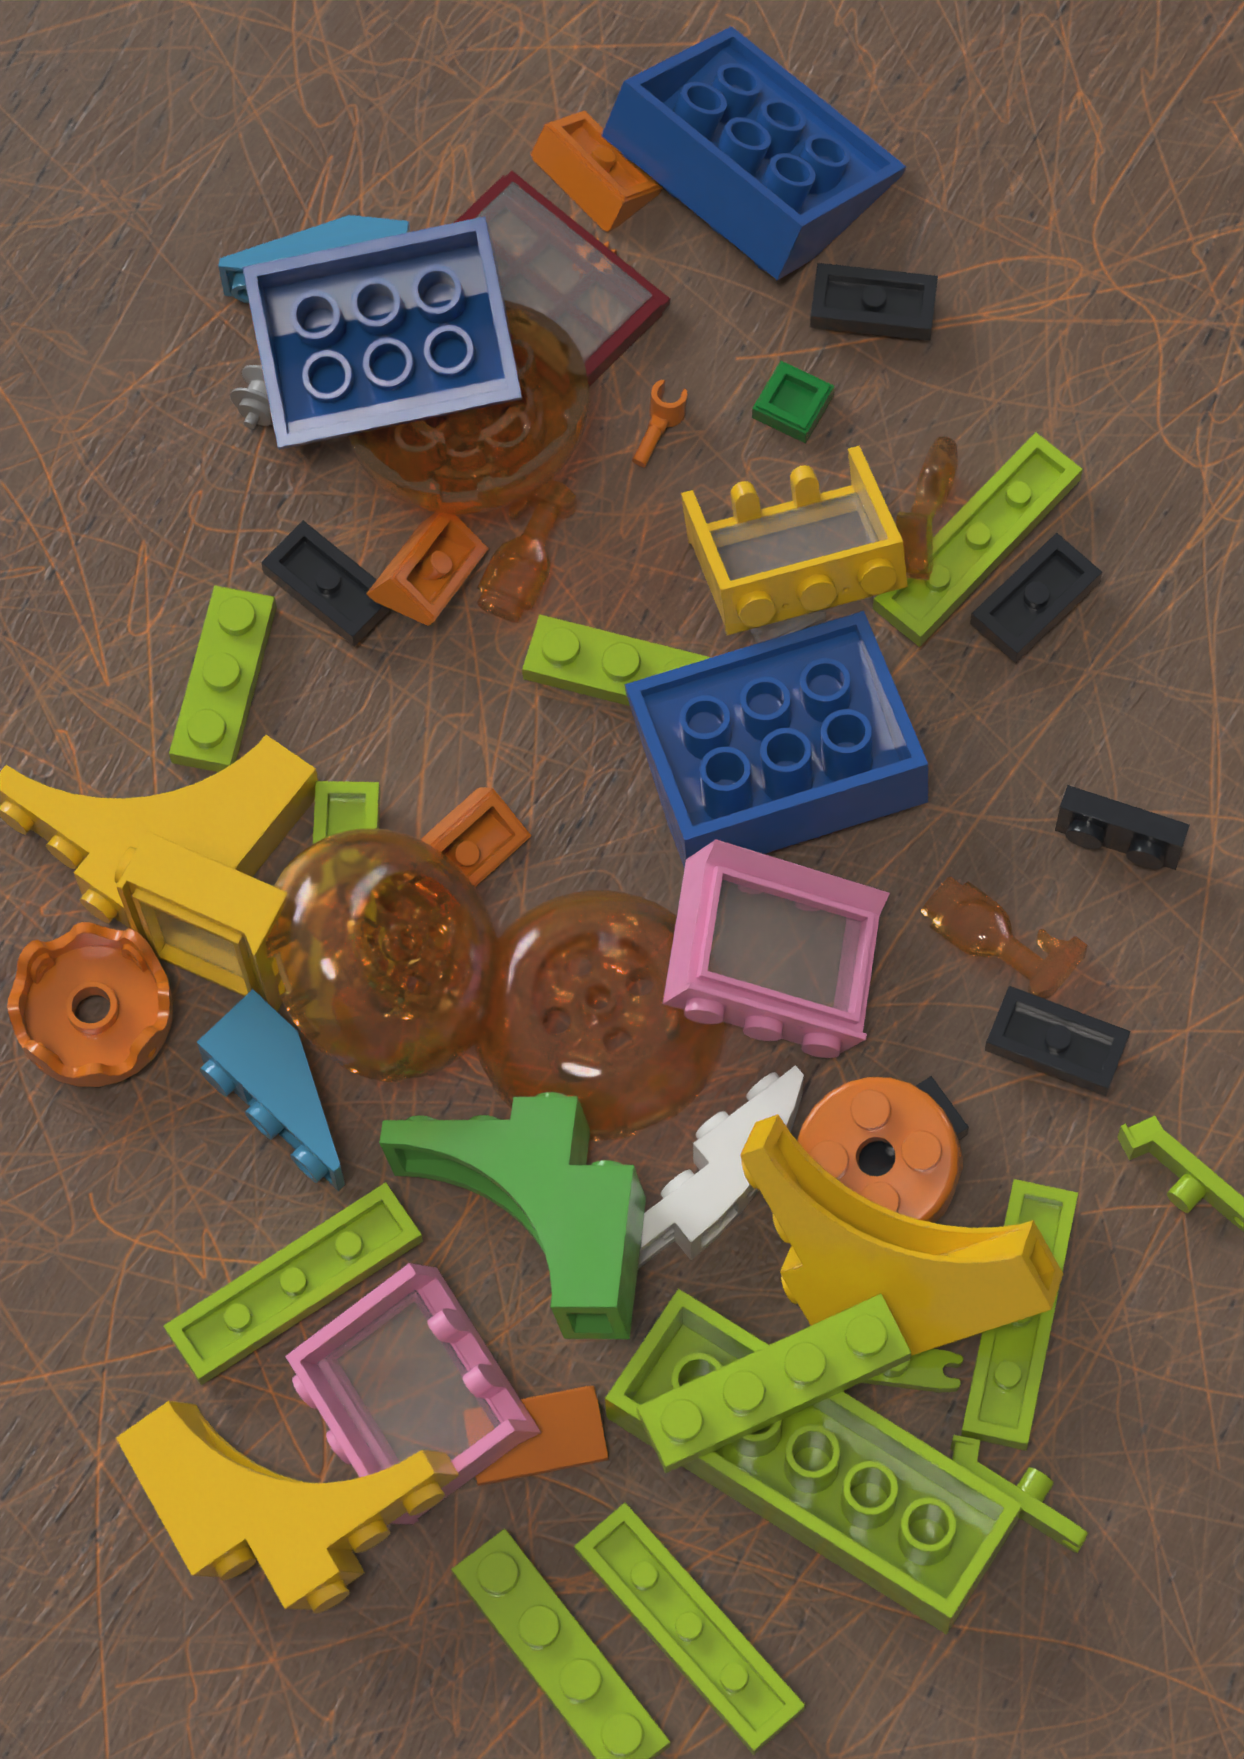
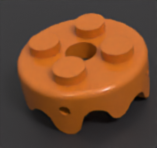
M90 922L75 924L69 932L55 940L43 942L37 939L27 944L18 958L15 980L7 1001L8 1014L14 1033L27 1058L41 1072L55 1080L78 1087H102L118 1083L141 1071L155 1058L165 1043L173 1018V998L169 981L147 940L140 933L130 928L121 931ZM98 995L110 1002L108 1014L99 1022L85 1023L75 1017L78 1004L86 997Z
M866 1077L849 1081L830 1091L812 1108L801 1126L797 1139L804 1150L821 1167L851 1190L894 1212L932 1223L938 1221L947 1211L963 1169L961 1146L945 1111L926 1092L911 1083L891 1077ZM874 1141L886 1142L895 1151L893 1167L889 1172L881 1176L867 1175L861 1171L859 1166L861 1150L867 1144Z

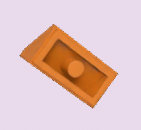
M581 111L545 124L531 152L533 161L602 230L608 232L617 228L660 194L662 190L660 184L635 163L627 160L617 148L601 136L604 129L586 111Z
M445 505L416 528L366 595L376 603L429 626L434 623L489 548Z
M480 787L389 867V871L437 919H441L532 835L494 788Z
M585 1386L521 1399L541 1433L519 1443L477 1474V1486L608 1461L595 1386ZM483 1407L464 1411L469 1444L472 1446L495 1429V1426Z

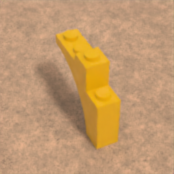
M265 735L243 757L222 771L195 784L171 792L146 797L97 798L72 794L39 783L5 765L0 771V817L10 827L23 835H26L30 829L48 841L46 848L55 858L67 867L76 869L74 875L82 894L80 902L91 914L108 924L115 918L126 927L132 929L116 888L117 883L114 881V877L124 852L131 846L137 849L146 830L253 877L315 801L316 781L319 780L316 768L268 735Z
M779 1114L755 1122L740 1154L742 1169L749 1184L753 1188L760 1190L773 1212V1221L777 1233L784 1242L791 1244L780 1270L781 1282L788 1299L793 1304L799 1305L810 1326L882 1294L912 1356L1052 1310L1063 1272L1034 1220L1023 1224L1002 1227L969 1228L922 1221L894 1212L861 1196L829 1174L793 1137Z
M167 1401L116 1437L192 1576L220 1577L222 1581H225L245 1572L258 1560L285 1609L312 1610L315 1614L324 1612L343 1601L350 1593L346 1586L365 1573L352 1549L355 1553H361L382 1542L391 1533L387 1525L406 1512L410 1516H414L436 1505L445 1496L442 1488L460 1476L446 1452L420 1450L396 1465L356 1479L330 1483L299 1481L273 1472L237 1451L214 1430L202 1416L196 1404Z

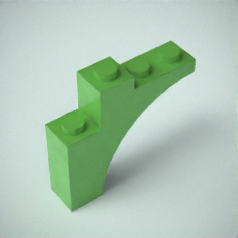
M545 1092L538 1094L536 1097H513L510 1120H500L488 1115L474 1116L469 1120H436L432 1117L420 1115L409 1117L406 1120H383L379 1143L394 1176L420 1177L443 1181L470 1190L507 1211L535 1239L547 1259L552 1292L550 1307L564 1339H630L646 1196L634 1165H623L610 1160L596 1161L591 1165H586L590 1128L578 1096H565L560 1093Z

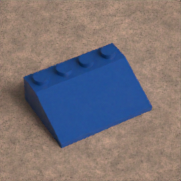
M732 26L625 80L601 135L617 148L627 160L635 163L662 185L671 196L679 199L706 221L715 232L723 235L751 258L760 269L768 272L776 280L813 260L903 175L906 169L903 163Z
M485 216L242 267L279 450L522 400L492 236Z
M864 611L625 684V692L667 824L684 868L687 858L714 840H720L765 854L928 803V762Z

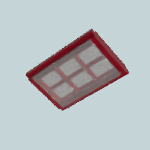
M512 170L506 176L503 175L454 222L486 217L492 236L514 354L571 401L578 395L581 396L662 316V312L671 304L670 298Z

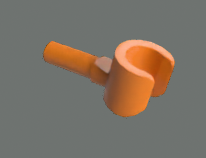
M659 380L653 385L649 406L651 419L647 425L648 429L632 459L634 464L646 467L661 434H664L667 427L679 425L684 420L688 395L687 389H683L678 401L666 403L662 401L665 380Z

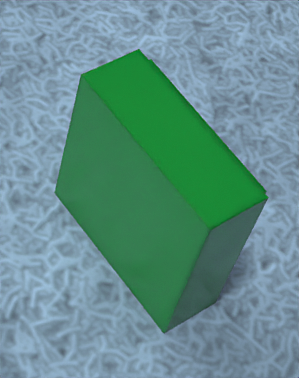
M780 360L752 408V418L806 444L834 397L835 386Z

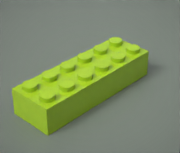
M678 1288L605 1397L606 1418L653 1447L637 1415L636 1406L768 1346V1344ZM843 1391L682 1466L946 1635L1017 1524L1023 1506L1022 1503Z

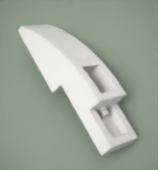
M796 1065L781 1077L776 1072L768 1074L747 1093L746 1098L749 1100L730 1116L726 1111L715 1114L698 1129L695 1134L698 1140L693 1143V1163L700 1171L694 1174L691 1169H688L677 1175L661 1191L663 1199L644 1213L638 1269L674 1241L689 1259L693 1260L714 1242L743 1212L759 1189L753 1188L747 1181L742 1169L740 1154L757 1121L779 1114L791 1132L803 1093L804 1075Z

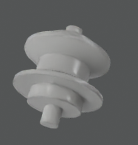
M262 365L245 366L242 370V377L249 386L248 388L233 389L230 398L237 407L238 412L246 418L243 423L246 427L254 429L256 424L262 426L273 425Z

